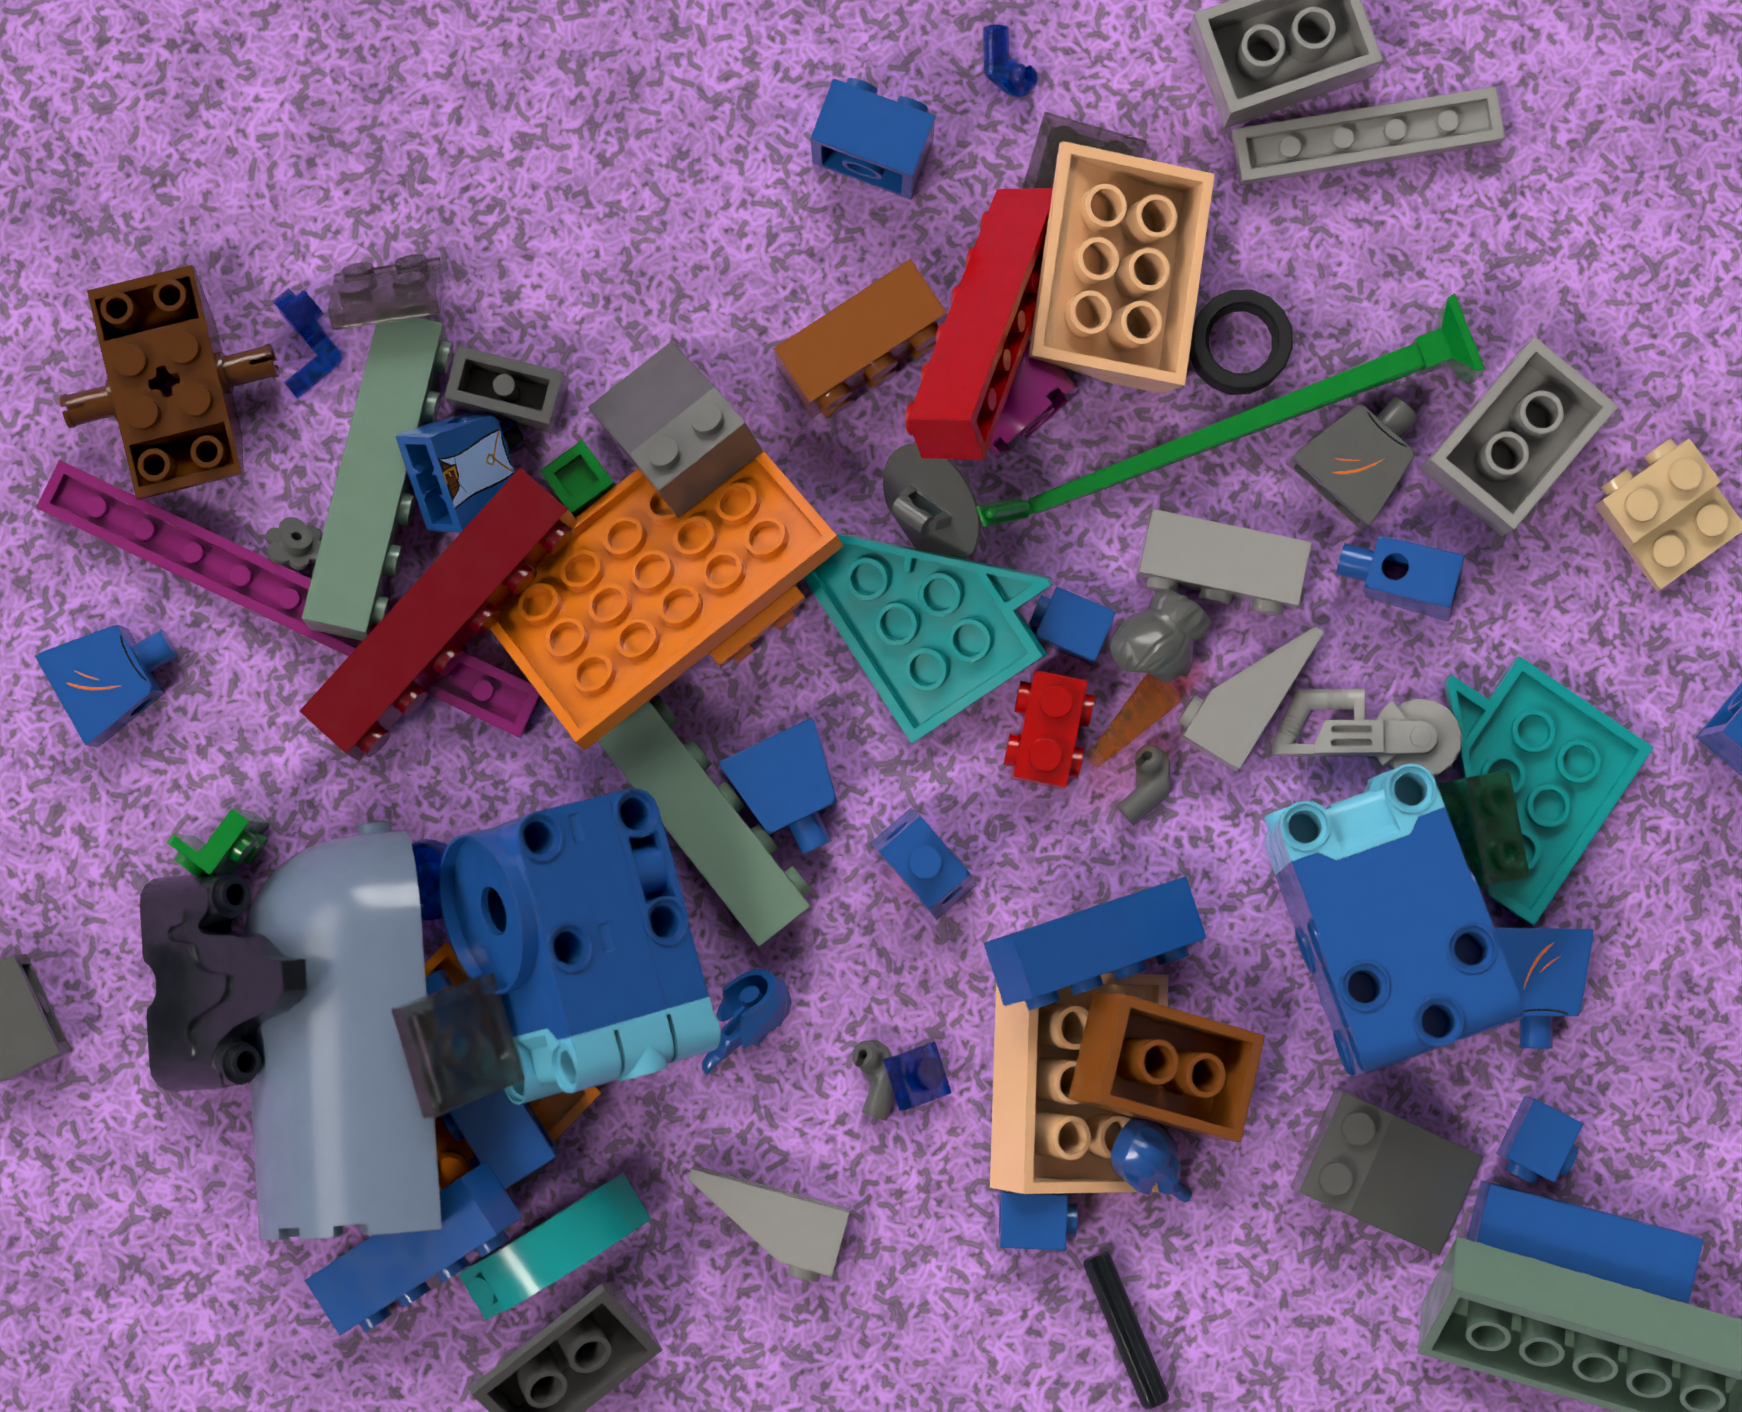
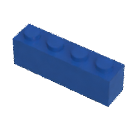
M1185 876L984 942V946L1003 1005L1007 1006L1025 1001L1029 1011L1060 1001L1057 993L1059 989L1070 986L1072 995H1076L1103 986L1102 974L1113 971L1115 979L1119 980L1147 970L1144 960L1156 956L1158 965L1187 957L1189 952L1186 945L1204 940L1207 937L1187 877Z
M437 970L425 978L433 1092L436 1091L446 1107V1110L440 1114L452 1136L457 1141L465 1137L476 1156L470 1159L473 1169L487 1161L503 1188L507 1189L558 1156L561 1152L530 1103L517 1105L508 1098L501 1082L500 1065L494 1046L446 970Z
M487 1161L439 1192L442 1229L373 1235L304 1280L339 1336L358 1324L364 1333L392 1315L387 1305L393 1301L398 1300L403 1308L431 1290L426 1280L435 1274L443 1283L470 1265L465 1255L474 1249L478 1251L481 1257H484L510 1239L505 1229L522 1218Z
M1483 1180L1480 1181L1467 1235V1240L1480 1242L1501 1250L1535 1258L1542 1262L1586 1273L1600 1279L1641 1289L1648 1293L1688 1304L1704 1240L1692 1234Z

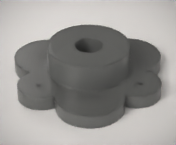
M294 517L283 519L279 524V528H271L266 533V541L270 544L267 550L269 560L279 565L289 563L296 570L305 569L309 562L316 563L321 544V530L314 526H305L300 519Z

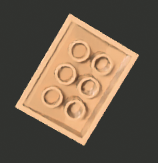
M1065 141L1059 143L1028 357L1111 384L1157 393H1165L1185 386L1215 174Z
M1105 973L1101 975L1103 986L1076 995H1072L1070 986L1059 989L1057 993L1060 1001L1029 1011L1025 1001L1004 1006L996 983L990 1188L1021 1194L1138 1192L1114 1171L1111 1163V1151L1115 1140L1124 1125L1134 1117L1069 1100L1068 1097L1093 992L1126 994L1168 1007L1169 975L1135 974L1116 980L1114 973ZM1157 1183L1153 1186L1152 1192H1159Z

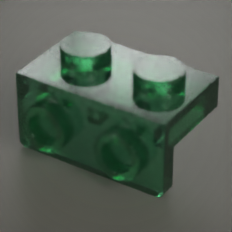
M1502 771L1437 783L1436 785L1463 856L1475 877L1478 887L1527 878L1529 876V868L1510 773Z

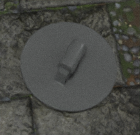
M914 443L904 445L895 450L888 458L883 474V490L888 509L916 549L967 559L978 545L981 533V520L976 508L978 506L976 498L966 478L950 459H922L917 445Z

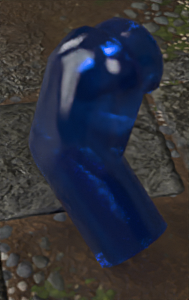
M985 26L983 28V61L986 78L1008 96H1026L1036 87L1038 82L1035 68L1031 65L1025 67L1024 64L1019 63L1009 55L1008 26Z

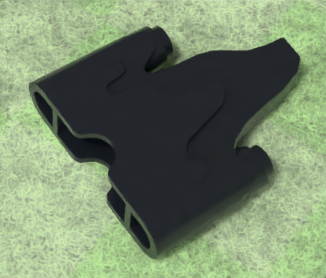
M203 874L198 877L196 875L159 877L147 883L140 894L142 954L144 962L152 969L156 981L155 998L146 1013L149 1067L153 1080L165 1091L179 1092L218 1089L244 1085L252 1081L261 1067L260 1054L251 1045L253 1032L266 1020L285 1013L297 1005L306 991L305 959L293 958L282 954L266 936L259 933H239L232 930V920L245 911L251 897L249 886L237 875Z

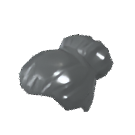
M1159 590L1152 596L1148 609L1130 616L1115 631L1110 641L1112 658L1124 671L1148 673L1163 683L1172 681L1179 676H1188L1193 663L1194 641L1204 637L1210 628L1211 620L1205 610L1195 601L1189 600L1187 596L1180 595L1173 590Z

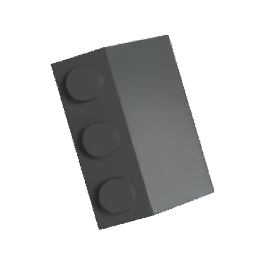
M613 1281L605 1282L597 1286L470 1386L469 1390L471 1395L489 1412H585L660 1353L662 1348L639 1309Z

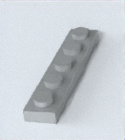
M1496 86L1233 129L1231 134L1240 186L1500 144L1505 139Z

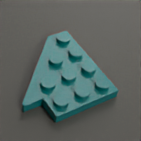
M841 533L837 534L842 542L843 547L804 577L911 744L920 740L1047 655L1018 609L1055 584L1052 578L1048 576Z
M1518 656L1513 660L1488 699L1452 674L1446 677L1443 684L1448 709L1459 722L1462 735L1458 761L1484 894L1529 926H1534L1654 747Z

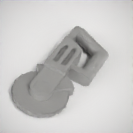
M1365 688L1297 689L1286 711L1284 720H1282V724H1280V728L1272 741V756H1377L1382 767L1386 766L1388 762L1393 769L1406 764H1416L1426 768L1434 777L1452 766L1460 753L1462 735L1459 722L1452 712L1437 701L1419 698L1403 702L1397 707L1392 700L1383 708L1377 720H1366ZM1311 710H1354V720H1325L1314 744H1295Z

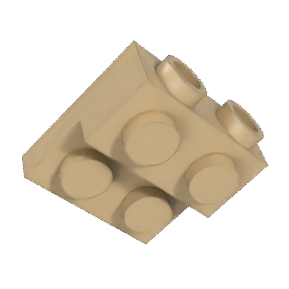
M1671 438L1663 442L1644 456L1649 463L1648 467L1634 477L1628 468L1601 487L1606 496L1594 504L1656 591L1667 586L1742 532V520L1716 486L1721 482L1690 438L1679 445H1676Z

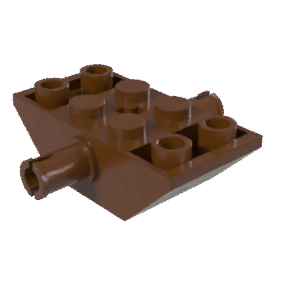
M193 265L87 290L108 379L105 386L69 395H60V406L67 408V411H63L62 414L69 429L77 425L113 416L116 418L137 500L243 475L242 431L232 392H234L235 386L271 377H280L279 367L274 365L273 362L277 361L271 343L265 344L263 347L225 356L222 351L214 317ZM173 376L180 383L172 386L173 395L168 397L161 389L166 384V380Z

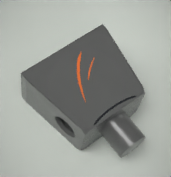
M1393 397L1377 416L1359 403L1298 450L1286 464L1363 531L1375 520L1416 454L1401 437L1418 419V416L1411 407L1397 397Z

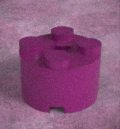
M1028 340L989 446L990 451L996 458H1000L1012 450L1007 444L1018 434L1027 439L1051 419L1068 402L1062 393L1064 395L1075 394L1079 389L1078 385L1062 367L1028 357L1031 340Z

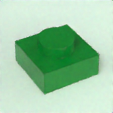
M583 439L539 470L560 501L573 516L615 486Z

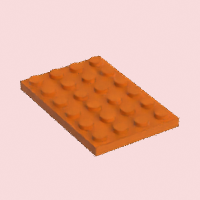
M764 451L680 518L674 514L641 472L636 469L575 517L577 522L571 527L574 532L569 542L556 554L548 553L535 567L537 570L536 577L523 592L518 595L512 593L498 608L501 611L500 616L490 630L574 741L585 751L840 550L843 544L834 531Z

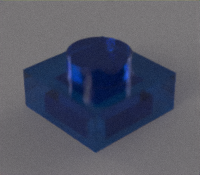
M935 1041L883 1059L899 1111L920 1106L952 1093Z

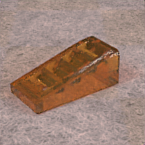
M1148 673L1144 676L1089 752L1087 761L1092 768H1099L1180 703L1179 700L1181 698L1168 682L1163 683Z

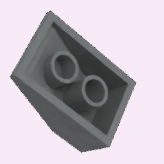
M672 342L588 406V409L678 518L763 452L745 421L716 387Z
M1334 1088L1291 1187L1310 1198L1440 1256L1483 1156Z

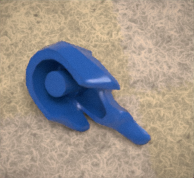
M753 969L738 976L723 987V999L716 1015L721 1022L732 1019L720 1031L718 1048L708 1052L702 1061V1070L705 1074H709L720 1061L728 1057L740 1045L744 1049L751 1044L759 1046L768 1032L781 1026L789 1014L792 1003L789 991L783 980L766 970Z
M1137 1118L1129 1120L1119 1132L1111 1151V1163L1114 1171L1140 1193L1150 1195L1153 1186L1157 1183L1159 1192L1172 1194L1180 1201L1186 1203L1192 1197V1192L1182 1185L1179 1180L1181 1167L1177 1153L1178 1147L1167 1129L1162 1124Z

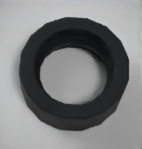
M1252 289L1229 290L1213 297L1198 313L1193 325L1189 357L1197 375L1211 388L1229 395H1249L1266 388L1286 367L1293 349L1292 327L1285 311L1270 296ZM1232 312H1248L1258 316L1267 325L1271 334L1272 349L1268 359L1260 368L1249 373H1234L1223 369L1214 360L1209 349V335L1213 325L1222 316Z

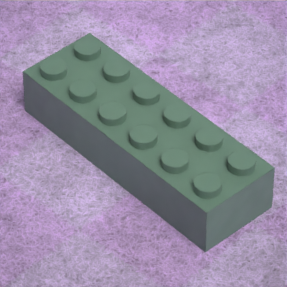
M1456 1237L1424 1298L1421 1310L1418 1354L1616 1412H1742V1319L1460 1237Z

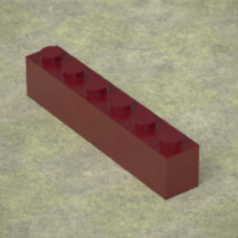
M519 468L299 712L348 756L360 762L365 755L367 757L375 755L389 740L391 733L388 730L402 714L409 716L424 702L427 697L425 689L437 675L444 676L457 666L464 655L462 648L475 633L482 635L495 624L501 613L498 608L512 593L515 595L520 594L532 583L537 574L535 567L548 553L556 554L569 542L574 532L571 527L577 522L575 517L523 469Z

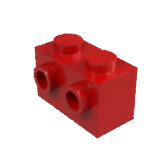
M1038 670L1033 671L1030 682L1020 680L1014 712L1023 714L1020 734H1009L1003 765L1013 767L1012 780L1061 790L1067 787L1068 778L1078 780L1084 755V748L1075 747L1079 725L1089 727L1095 695L1085 694L1087 680Z

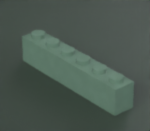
M383 309L379 310L302 619L308 629L363 641L389 612L390 598L383 596L388 576L396 578L399 573L403 546L396 544L401 525L409 526L412 521L416 496L409 494L411 481L395 436L424 426L426 423L436 422L440 408L441 393L434 391L439 372L448 373L454 347L453 342L446 341V331L444 324L441 322Z
M660 696L653 702L647 701L599 739L598 743L634 788L647 791L655 799L664 827L760 947L811 907L804 897L811 893L812 890L793 866L784 872L771 855L779 848L760 823L752 829L748 827L738 814L745 807V804L731 786L725 781L717 787L704 770L712 765V762L697 743L691 739L684 745L671 728L679 720Z

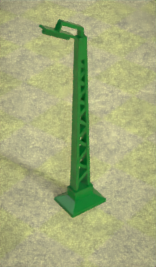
M1454 293L1446 299L1438 312L1436 330L1416 337L1411 345L1031 497L1029 501H1022L1020 497L976 506L983 527L1029 518L1032 514L1037 515L1420 371L1424 375L1448 366L1464 383L1470 384L1478 379L1485 368Z

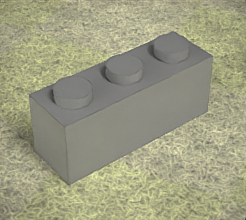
M1152 509L1148 515L1136 577L1147 579L1146 588L1152 591L1173 590L1178 593L1180 586L1199 590L1198 599L1208 603L1228 606L1231 603V598L1251 601V610L1254 612L1282 617L1284 609L1293 610L1299 606L1312 542Z

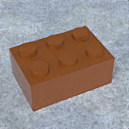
M909 259L773 348L776 366L811 419L820 413H823L825 418L828 419L848 407L853 402L850 397L852 392L867 383L872 390L891 379L897 373L894 366L902 359L911 354L915 360H919L934 351L937 330L941 323H945L947 312L913 261Z
M1093 992L1068 1099L1130 1117L1153 1121L1166 1127L1202 1137L1241 1143L1265 1035L1126 994Z

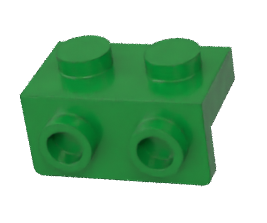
M231 808L206 844L195 836L174 833L167 843L178 851L173 859L197 877L203 874H233L242 861L249 865L262 852L268 842V838L263 833L270 824L253 811Z

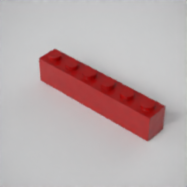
M1053 188L997 189L989 210L985 211L982 215L981 231L974 248H970L967 253L966 269L960 284L956 285L953 289L951 307L945 323H941L938 327L936 346L930 361L926 362L922 368L921 384L914 402H910L906 409V429L909 435H913L922 459L985 460L1033 329Z

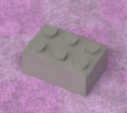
M1230 0L1194 13L1188 30L1224 129L1372 78L1383 61L1361 0Z
M1534 336L1518 351L1419 469L1498 535L1503 537L1519 525L1616 410L1618 405Z

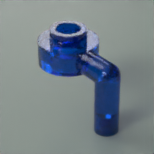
M287 288L272 303L317 355L284 382L298 399L339 366L343 357L341 351L317 322L324 315L319 306L304 289L295 295Z

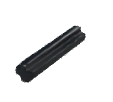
M1107 1251L1092 1255L1083 1261V1266L1138 1399L1144 1409L1160 1406L1169 1400V1394L1114 1261Z

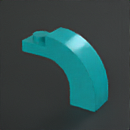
M621 1173L530 1231L467 1267L458 1275L485 1320H488L502 1311L509 1310L577 1269L650 1221L651 1217L625 1174Z

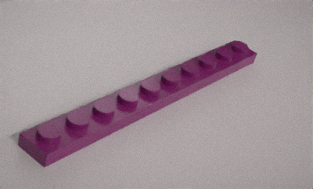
M61 460L58 461L38 501L37 509L348 657L362 642L357 639L308 629L302 619L311 583L310 578L282 565L275 564L251 550L143 499L137 500L135 495ZM464 652L461 661L451 672L444 676L438 674L425 689L428 695L521 739L541 699L540 694L531 683Z

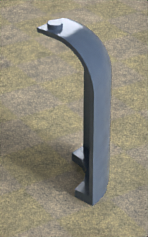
M389 822L359 824L358 835L318 843L293 855L281 864L268 877L256 894L244 926V933H259L266 936L282 954L306 960L307 988L301 1001L289 1011L260 1024L251 1036V1045L254 1046L261 1057L260 1070L256 1077L250 1081L259 1240H286L289 1237L300 1236V1240L335 1238L343 1234L344 1225L361 1224V1234L367 1233V1235L442 1229L422 921L413 848L408 832L406 830L391 831V824Z

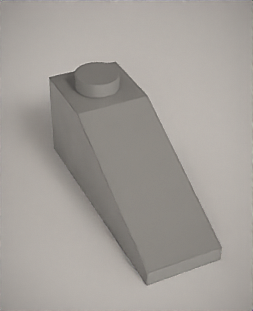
M1315 626L1206 693L1203 699L1194 695L1178 719V723L1185 726L1179 738L1233 772L1239 770L1324 631Z
M693 1165L688 1180L778 1262L789 1265L787 1272L789 1275L813 1282H819L821 1274L832 1277L850 1208Z

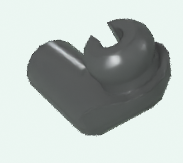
M1145 745L1136 752L1134 760L1136 764L1137 788L1116 806L1133 826L1167 798L1171 790L1170 760L1166 752L1156 745Z
M865 1040L855 1046L852 1054L856 1067H860L871 1085L862 1112L887 1121L902 1079V1072L887 1046L878 1040Z

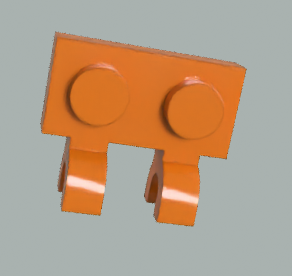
M794 585L709 652L710 656L720 668L732 659L739 664L754 652L750 646L773 626H776L780 631L796 618L792 611L805 601L804 595Z

